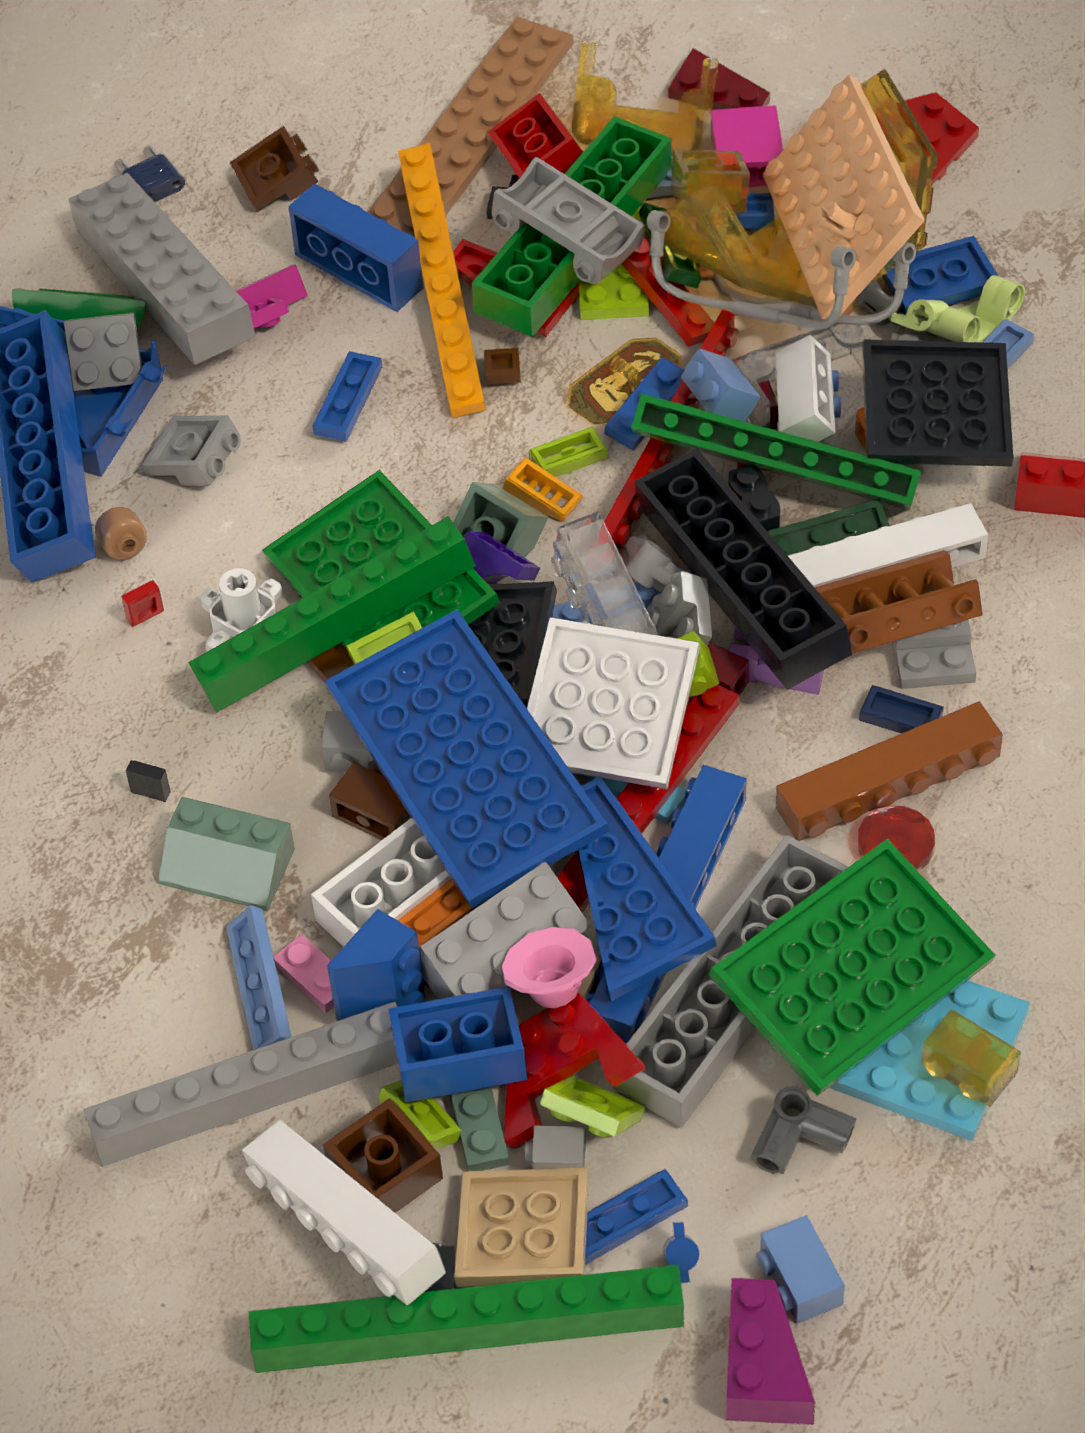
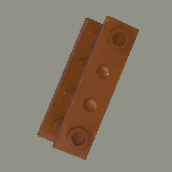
M945 550L815 587L847 625L852 653L983 615L978 581L974 579L954 585L951 558Z

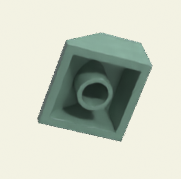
M472 482L453 523L463 538L467 531L484 532L525 558L534 549L549 517L495 484Z

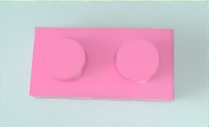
M301 934L273 956L275 966L323 1012L327 1013L334 1008L327 968L331 960Z

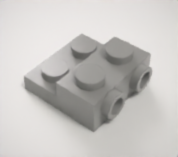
M228 415L173 416L143 462L142 467L147 475L176 476L182 486H210L216 476H221L224 473L225 460L231 451L238 450L241 435Z
M683 571L673 574L670 578V584L665 586L662 594L653 597L652 605L648 606L645 611L643 624L646 627V633L676 639L694 630L701 640L707 644L712 639L707 579Z
M969 620L892 642L901 689L976 682V669L970 644L971 630Z

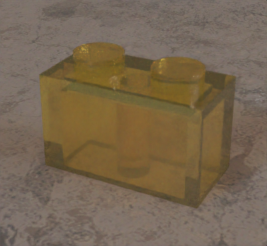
M951 1009L923 1043L921 1064L934 1077L946 1079L960 1088L961 1092L969 1099L979 1100L991 1107L1018 1073L1021 1051Z

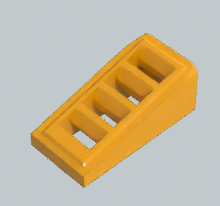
M526 457L522 459L505 479L502 488L541 513L562 522L583 498L582 494ZM536 487L542 488L539 493L534 490ZM549 492L555 494L550 500L545 497ZM561 498H564L568 501L562 508L556 505Z

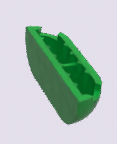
M22 288L12 289L14 309L19 308L33 314L45 310L52 318L63 321L135 313L137 328L144 317L146 308L145 300L134 299V296L45 288H39V291Z

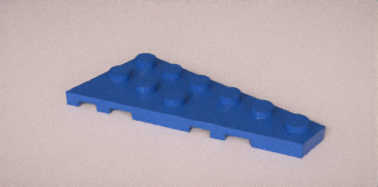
M601 776L581 787L606 821L609 832L579 848L578 851L610 1000L613 1001L713 949L717 944L711 930Z

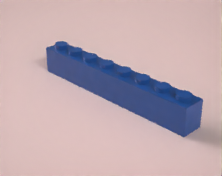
M706 765L702 766L697 778L691 777L685 792V799L687 800L683 808L679 806L676 808L671 821L672 831L669 837L664 836L661 839L657 850L658 858L695 909L746 802L747 778ZM602 963L598 974L599 985L595 992L590 991L587 994L586 999L604 1018L613 1031L627 1044L644 1022L666 973L611 1001Z

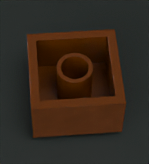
M391 1098L323 1144L324 1154L329 1160L394 1213L443 1179L440 1154Z

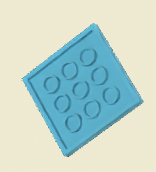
M968 980L829 1088L973 1141L1028 1015L1030 1002Z

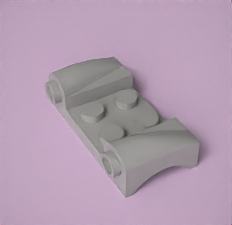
M538 157L531 161L527 170L515 184L507 189L498 188L494 192L492 216L495 224L502 230L516 232L523 224L527 223L574 253L573 267L575 273L584 282L593 284L601 282L642 243L645 227L643 223Z

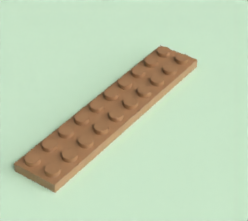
M516 17L419 145L427 143L431 145L446 215L497 148L487 131L538 93L572 47L573 34ZM400 169L368 213L379 219H384L393 227L415 237L402 169Z

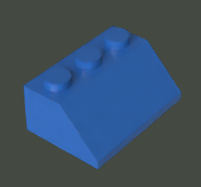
M379 909L372 914L327 965L337 1021L392 1002H396L397 1007L425 1001L417 932Z
M509 986L388 1009L405 1103L527 1080L524 1048Z

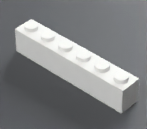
M969 503L959 507H950L945 511L924 517H916L910 521L893 526L881 527L878 530L862 535L850 536L827 545L815 546L788 557L814 587H818L945 550L950 555L952 568L986 558L988 533L972 504Z
M277 1121L242 1149L248 1163L245 1171L250 1180L258 1188L267 1187L274 1200L283 1209L288 1207L293 1209L299 1221L309 1231H312L314 1228L318 1230L330 1249L336 1253L340 1250L343 1251L351 1265L360 1274L369 1273L378 1288L387 1297H391L394 1294L405 1305H409L446 1273L434 1244L283 1121Z

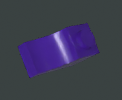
M467 531L464 537L475 564L473 569L488 585L497 584L498 581L508 576L516 580L535 581L541 568L489 534Z

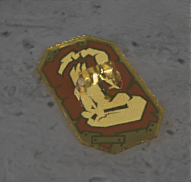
M657 337L630 339L570 384L568 407L591 424H606L662 357L681 367V354Z

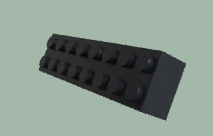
M697 448L634 481L641 511L692 574L707 579L709 595L786 690L852 655L847 625Z

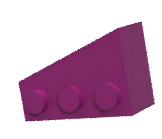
M731 1278L726 1420L814 1425L815 1400L775 1280Z

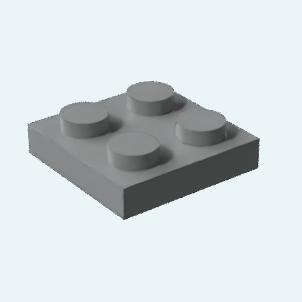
M135 313L64 321L74 391L135 383L139 376L138 373L142 369Z

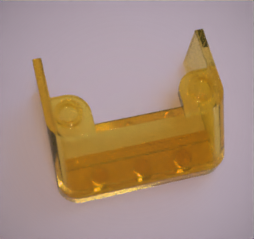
M581 43L571 126L572 134L578 142L590 145L608 122L616 116L672 138V156L689 157L699 151L712 110L718 58L704 59L700 89H692L685 92L680 99L678 113L616 105L617 90L615 84L606 77L594 76L597 43Z

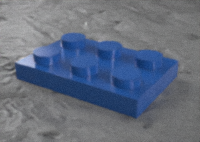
M975 236L916 251L915 258L909 265L907 289H904L901 311L904 315H906L909 306L919 299L939 300L950 305L981 296L987 280L993 275L998 276ZM891 258L881 269L880 274L894 296L896 289L893 288L895 262Z

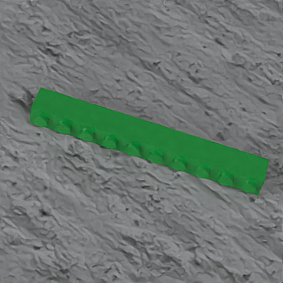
M679 1265L429 1291L420 1294L409 1305H405L395 1295H392L391 1297L383 1296L249 1311L250 1346L256 1373L684 1327V1301Z

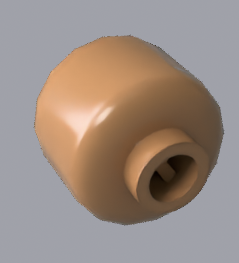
M120 506L110 508L103 512L96 522L95 535L106 554L114 559H130L139 554L146 544L147 531L136 513L129 508Z

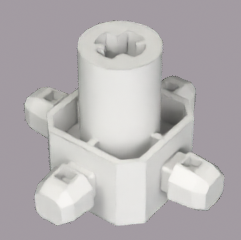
M243 568L228 570L220 578V591L206 588L199 597L202 608L210 613L213 629L212 635L206 641V652L275 614V603L282 594L280 583L269 579L257 587L256 579L252 572Z

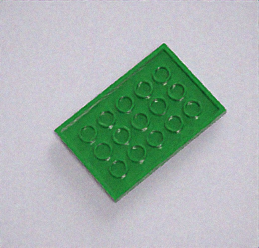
M379 469L263 548L262 551L266 559L302 599L430 527L431 523ZM472 568L344 640L341 644L346 649L347 645L412 612L415 613L422 628L455 610H458L466 623L470 624L499 604L500 601L497 593Z
M886 839L713 966L709 976L818 1097L989 965L996 955L900 851Z

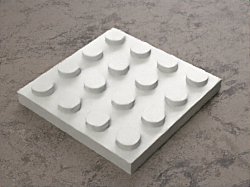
M550 618L527 710L571 772L667 789L700 650L699 642Z

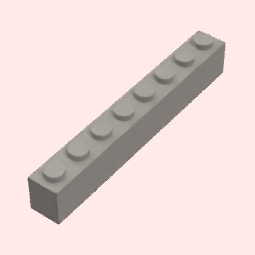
M396 1002L85 1108L84 1113L102 1167L398 1064L388 1010L389 1008L397 1007Z

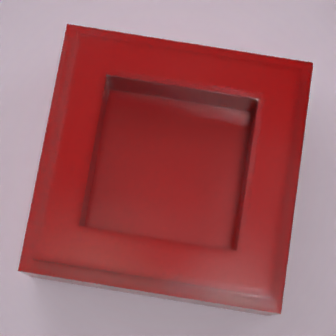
M154 580L121 595L126 619L132 627L164 611L160 589Z

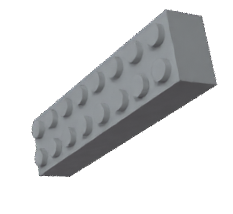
M128 173L115 176L103 184L83 190L80 194L68 199L76 229L135 298L145 300V309L194 365L256 337L249 306L245 300Z
M786 834L712 931L716 938L717 946L690 960L627 1043L630 1050L644 1063L646 1069L620 1085L613 1086V1089L682 1128L756 1028L709 976L711 968L848 868V866Z

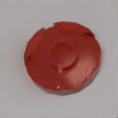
M886 806L876 809L864 818L858 829V852L861 857L888 839L915 869H919L921 866L923 869L929 864L935 851V831L930 821L919 811L906 806Z

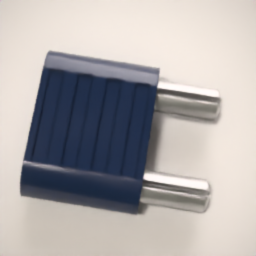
M151 145L143 149V153L148 159L129 167L123 158L117 159L114 163L121 175L128 173L154 202L180 191L185 185L184 177L164 154H158Z

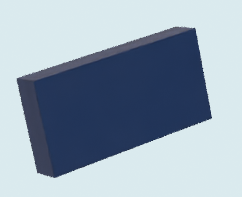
M872 685L860 710L859 721L902 734L942 717L944 706Z

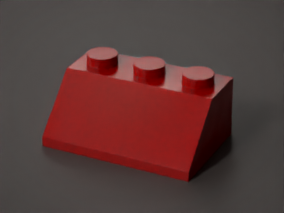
M540 92L487 131L519 178H521L535 157L565 174L583 153L580 146Z
M1021 452L1014 510L1085 518V458Z

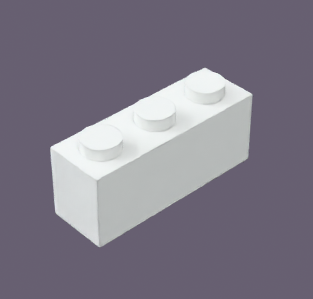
M808 335L775 353L776 369L774 374L777 380L776 403L779 416L777 428L780 432L819 442L835 433L831 356L811 335Z

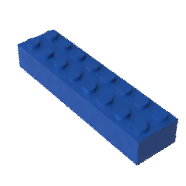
M45 310L0 328V479L10 562L31 582L96 558L66 335Z

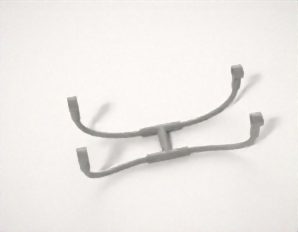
M712 207L708 213V222L712 226L710 250L713 251L712 265L714 277L720 289L726 295L735 299L732 302L691 294L673 286L665 278L660 260L664 252L665 232L670 227L671 217L667 212L657 210L651 211L647 217V226L651 230L650 256H652L653 272L658 283L668 293L691 303L729 310L732 314L778 324L785 322L809 329H826L835 322L852 325L873 324L892 316L902 302L904 289H907L909 265L913 262L916 255L914 244L906 242L892 257V260L895 262L893 288L896 289L891 304L885 310L867 316L840 315L844 295H847L849 269L855 263L856 253L852 248L835 247L831 253V264L835 267L833 284L835 300L831 314L826 319H822L819 310H816L813 306L771 297L763 299L736 291L726 283L721 269V252L724 251L725 229L729 226L732 218L728 208Z

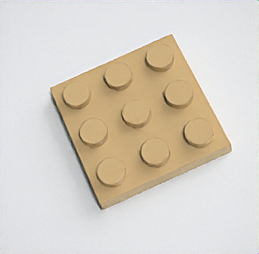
M587 1167L464 1171L462 1174L454 1276L456 1286H485L585 1275L589 1187Z

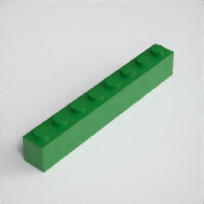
M642 393L631 427L634 434L692 450L697 448L702 453L746 465L753 464L760 469L868 499L876 500L880 498L883 503L908 510L912 506L921 470L881 459H867V455Z
M447 516L188 663L217 713L474 568V561L465 539L450 517Z

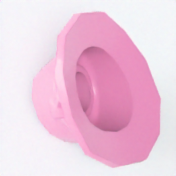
M550 927L528 933L512 946L503 962L502 972L506 985L521 993H529L533 1000L542 1007L557 1008L568 1004L576 997L582 984L581 980L589 975L597 960L591 940L576 929Z

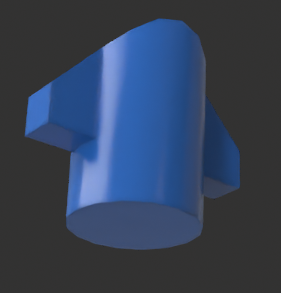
M673 1222V1235L663 1245L664 1258L669 1265H679L681 1283H689V1270L696 1266L700 1252L692 1238L685 1235L684 1222Z

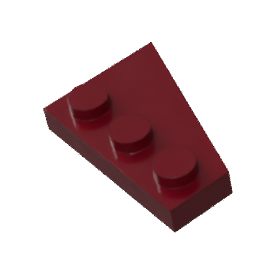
M692 48L668 87V98L710 110L768 106L770 103V92Z

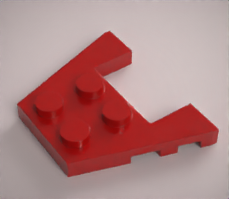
M937 92L872 108L881 129L890 131L923 159V161L904 172L907 184L922 197L928 195L933 183L936 180H941L946 174L947 167L953 161H957L978 138L979 127Z
M579 992L568 1004L557 1008H546L519 1025L524 1048L527 1080L507 1083L504 1123L505 1143L511 1148L516 1149L534 1137V1126H542L535 1098L544 1093L545 1089L567 1079L597 1059H600L606 1080L614 1087L646 1069L640 1058L630 1050L629 1046L613 1031L604 1018Z

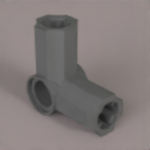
M794 1086L786 1087L780 1090L775 1097L773 1110L751 1154V1161L756 1163L760 1169L769 1173L784 1174L800 1137L842 1154L851 1138L857 1118L811 1100L807 1092L801 1088ZM795 1108L801 1114L792 1117L786 1115L782 1110Z

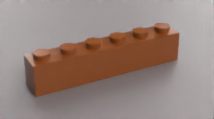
M978 701L777 785L776 809L796 840L801 841L808 837L820 836L827 829L844 822H853L862 814L877 808H886L900 798L912 793L919 794L929 786L945 779H955L964 771L979 765L985 766L992 763L996 758L1000 757L1003 733L981 702Z

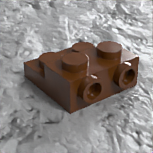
M284 126L229 162L249 199L258 211L285 193L293 200L313 184L319 182L315 176V173L320 171L309 154L306 156L302 154L308 150L297 133L291 136Z

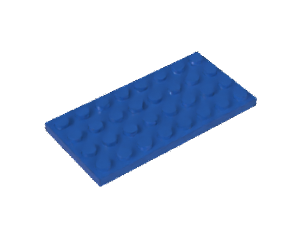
M458 610L447 614L325 680L329 693L471 909L492 898L540 864L546 862L549 866L609 832L608 825Z

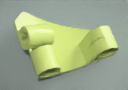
M993 275L985 283L980 299L974 303L955 309L949 307L943 301L919 299L909 306L906 315L894 313L889 317V320L913 330L927 331L954 342H983L1005 318L1010 321L1023 303L1025 288L1022 284Z

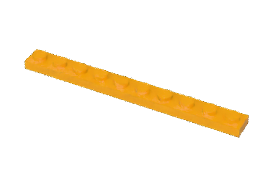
M427 143L399 150L398 155L415 239L419 241L421 268L450 411L453 418L487 410L431 145Z

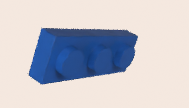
M352 351L348 352L313 423L314 435L347 442L383 368L382 358Z
M662 357L605 425L604 434L634 451L645 438V436L632 433L631 429L641 393L671 401L682 382L681 376L685 370Z

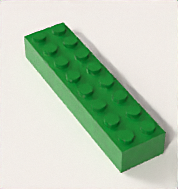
M614 116L568 169L565 175L628 215L633 216L672 169V138ZM523 224L472 282L474 313L533 337L580 280L573 267L574 253L529 224Z

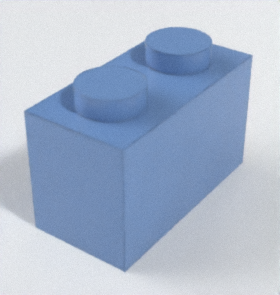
M698 348L691 361L687 364L681 376L682 380L707 412L745 422L761 397L731 358Z
M807 1215L761 1233L760 1251L756 1253L759 1266L765 1276L772 1275L785 1312L790 1310L797 1324L843 1305L845 1285Z

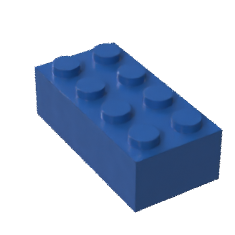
M313 184L288 206L296 256L396 312L423 289L419 241L411 234L404 233L384 219L373 216L364 211L360 206L342 199L333 191L326 190L317 184Z

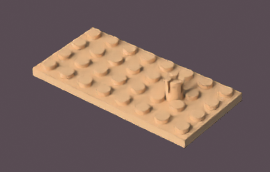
M849 74L841 83L834 86L828 99L820 108L815 109L811 113L808 122L798 133L789 139L786 148L777 158L769 162L763 173L822 319H826L831 314L835 300V294H833L835 267L831 264V253L835 247L852 248L856 253L855 263L849 269L847 295H844L841 315L925 221L859 81Z

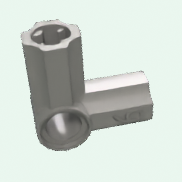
M646 534L638 537L632 536L625 545L629 563L624 570L647 588L654 587L662 593L665 586L670 584V578L673 574L681 571L692 574L672 561V557Z

